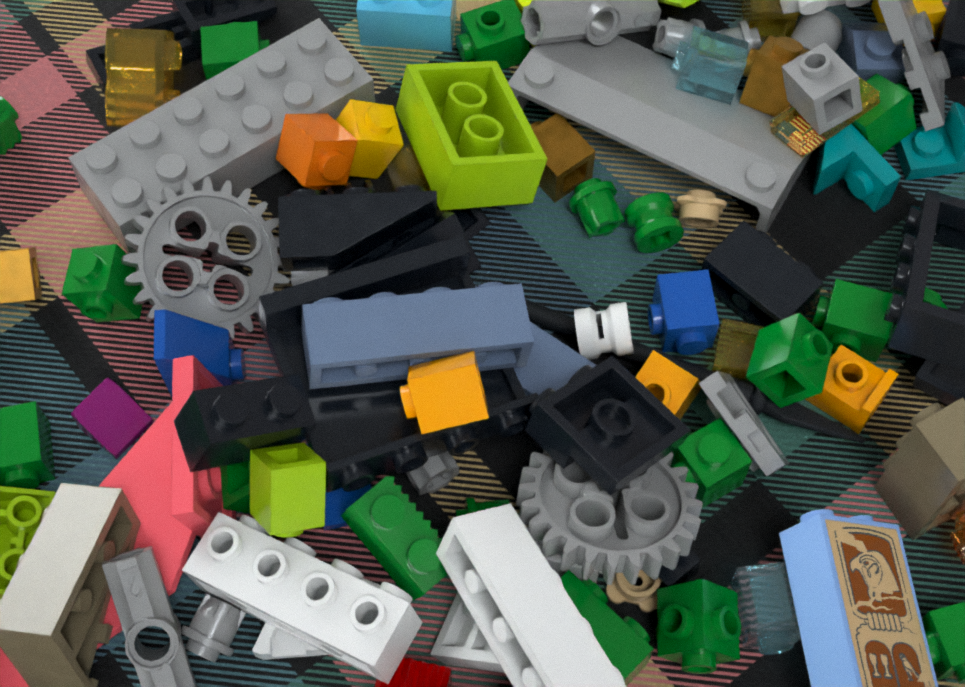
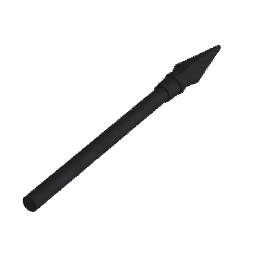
M525 299L530 322L577 340L574 317ZM599 327L600 339L604 338L603 329ZM633 340L634 354L618 356L643 366L654 350L697 377L700 382L715 373ZM734 378V381L757 415H760L762 412L782 423L859 443L866 441L863 436L797 402L779 408L760 389L755 388L753 383Z

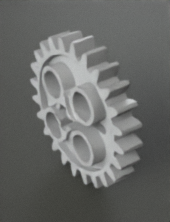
M205 177L200 186V191H195L192 183L187 178L181 183V195L179 196L170 187H163L161 195L164 204L161 205L157 201L148 198L144 206L151 218L135 214L131 223L142 233L126 234L123 241L129 247L136 249V253H129L121 259V264L136 268V272L125 278L124 284L128 286L140 285L142 289L133 299V304L138 305L149 301L153 307L146 317L148 322L154 320V310L166 309L227 329L232 340L235 335L234 325H237L246 335L254 330L250 316L252 315L259 320V296L275 292L273 287H285L290 281L288 277L278 273V269L283 268L277 251L279 249V237H274L271 231L279 224V218L265 221L261 215L266 210L268 203L263 201L254 207L248 204L251 194L249 188L245 189L238 198L231 195L232 183L230 180H226L220 191H214L210 177ZM182 218L194 220L200 226L201 238L196 241L182 239L177 234L175 222ZM239 232L245 235L250 243L249 254L237 255L233 253L226 243L227 234ZM165 245L171 246L175 250L193 257H200L205 250L212 252V261L215 263L247 267L251 270V276H244L242 273L222 265H215L210 272L202 270L203 261L200 259L181 255H168L162 251V247ZM171 266L183 269L189 279L188 288L182 291H174L164 284L162 271ZM227 280L235 285L238 291V300L235 304H223L215 297L214 284L216 281Z
M544 449L543 454L532 452L529 467H523L516 499V505L520 507L519 517L525 525H529L528 531L534 541L543 540L541 552L545 558L559 553L562 556L560 570L562 571L569 569L575 563L581 565L582 579L586 581L591 577L594 570L602 571L607 585H612L615 573H623L627 581L634 585L636 584L639 570H643L653 580L658 579L661 565L674 570L679 556L687 557L693 540H696L701 523L699 515L703 503L695 499L698 490L697 483L685 482L688 468L670 467L673 453L662 458L610 496L576 461L563 469Z

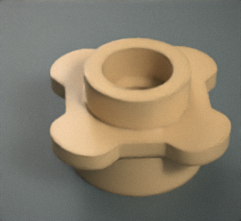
M689 190L686 192V195L677 197L674 210L679 212V220L685 226L712 228L718 226L719 216L723 214V209L726 208L727 202L716 198V194L711 191Z
M639 570L638 577L642 580V584L635 586L627 581L623 573H615L612 585H607L606 588L607 597L611 602L615 604H620L624 601L638 605L640 610L646 613L657 609V589H659L660 582H662L659 577L653 580L643 570Z

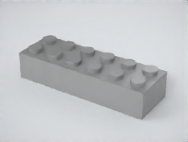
M318 18L68 157L84 195L127 253H136V249L129 247L123 242L126 234L142 233L135 228L131 221L135 214L151 218L144 204L148 198H151L163 205L164 202L161 195L163 187H170L179 196L181 195V183L184 179L188 178L195 191H200L204 178L210 177L214 191H220L226 180H230L232 183L231 195L237 197L245 189L254 187L285 168L275 159L285 114L328 113L336 120L350 99L375 103L374 81L321 19ZM189 218L177 220L175 222L176 231L191 224L194 220Z

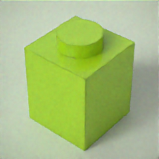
M304 442L250 450V514L270 536L289 538L299 536L307 529L324 527L326 462Z

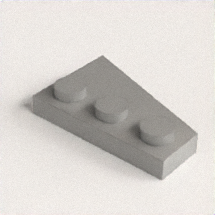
M877 0L892 42L895 46L904 44L906 47L901 51L905 67L904 74L910 91L919 87L922 91V112L920 113V118L925 131L945 125V79L950 78L951 74L943 51L935 52L930 42L934 38V34L927 13L925 11L918 13L912 0Z

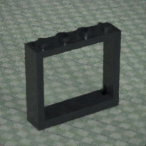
M927 189L920 207L910 206L901 234H904L896 256L895 262L898 265L889 290L893 294L884 315V320L892 322L888 348L965 371V314L923 302L933 241L965 250V200Z

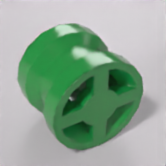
M656 192L644 195L634 200L625 209L624 216L628 225L636 230L634 242L640 252L656 253L675 245L683 237V226L680 220L672 215L674 204L669 194Z

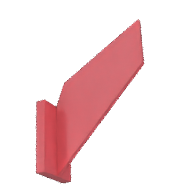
M194 355L173 359L172 402L99 485L100 487L121 488L140 521L134 549L153 547L168 597L176 592L183 573L182 568L187 562L196 535L200 538L203 537L218 512L236 520V511L223 509L220 467L190 472L174 424V419L193 391L223 386ZM112 595L103 623L113 626L110 639L123 630ZM98 643L97 649H98L100 646H102L103 644ZM0 647V687H29Z

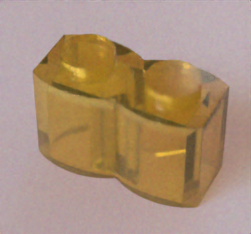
M107 28L105 41L107 73L105 91L107 126L124 127L181 95L179 90H174L173 77L174 70H180L182 48L179 41H174L172 31Z

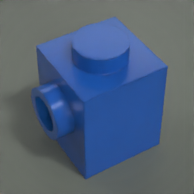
M709 270L657 275L652 298L653 304L648 305V324L651 335L659 334L662 352L677 351L682 355H693L704 351L706 348H713L720 323Z

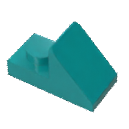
M958 102L952 103L945 118V125L925 131L924 126L916 127L917 129L894 145L906 181L965 172V107Z
M848 120L822 133L826 138L819 142L813 194H818L843 178L847 182L851 193L856 198L863 200L873 212L889 204L901 176Z

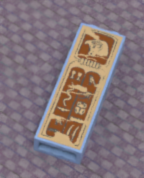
M820 509L800 516V523L779 533L811 687H938L899 525L876 522L870 515H858L848 518L835 516L834 512L829 509Z

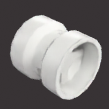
M626 302L610 304L606 310L596 312L590 307L574 309L580 355L588 360H595L602 353L613 352L617 356L634 354ZM598 326H603L604 338L600 339Z

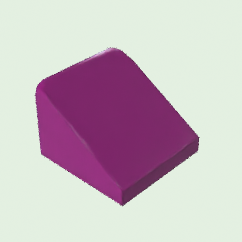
M108 377L71 413L79 429L115 459L154 422L119 385Z

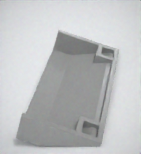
M616 35L609 43L601 46L594 45L587 39L536 45L530 50L508 82L522 110L530 100L756 206L760 213L756 230L765 233L770 228L817 146L816 144L807 152L801 154L776 134V132L798 118V116L788 112L785 119L780 120L739 103L743 91L619 35Z

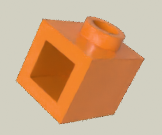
M328 113L285 114L275 159L297 179L300 185L306 188L321 190L327 185H345L348 181L358 140Z

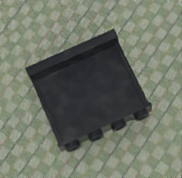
M463 235L259 296V323L280 376L299 374L317 425L308 434L306 441L308 446L326 462L327 493L343 488L346 492L359 490L372 483L377 475L395 469L397 473H407L423 466L429 457L447 451L450 455L462 454L477 446L481 439L498 433L500 437H510L526 429L531 418L529 407L538 397V394L534 393L526 396L514 368L479 371L487 399L489 418L426 434H421L417 417L411 419L406 417L400 394V386L408 384L407 379L309 389L301 332L302 305L313 304L320 299L335 297L344 301L365 299L381 292L406 295L423 293L434 287H447L451 290L476 288L467 270L471 252Z

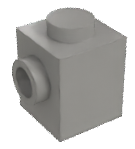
M825 42L781 66L788 102L819 135L863 111L858 75Z

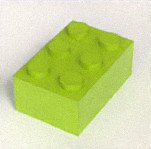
M498 62L406 64L396 112L431 191H437V204L440 211L533 203L548 159Z

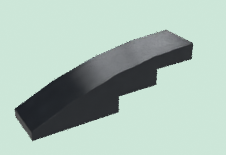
M172 0L173 12L129 24L130 38L86 50L87 64L103 94L106 96L150 81L201 58L200 27L257 21L259 25L277 13L276 3L274 0Z

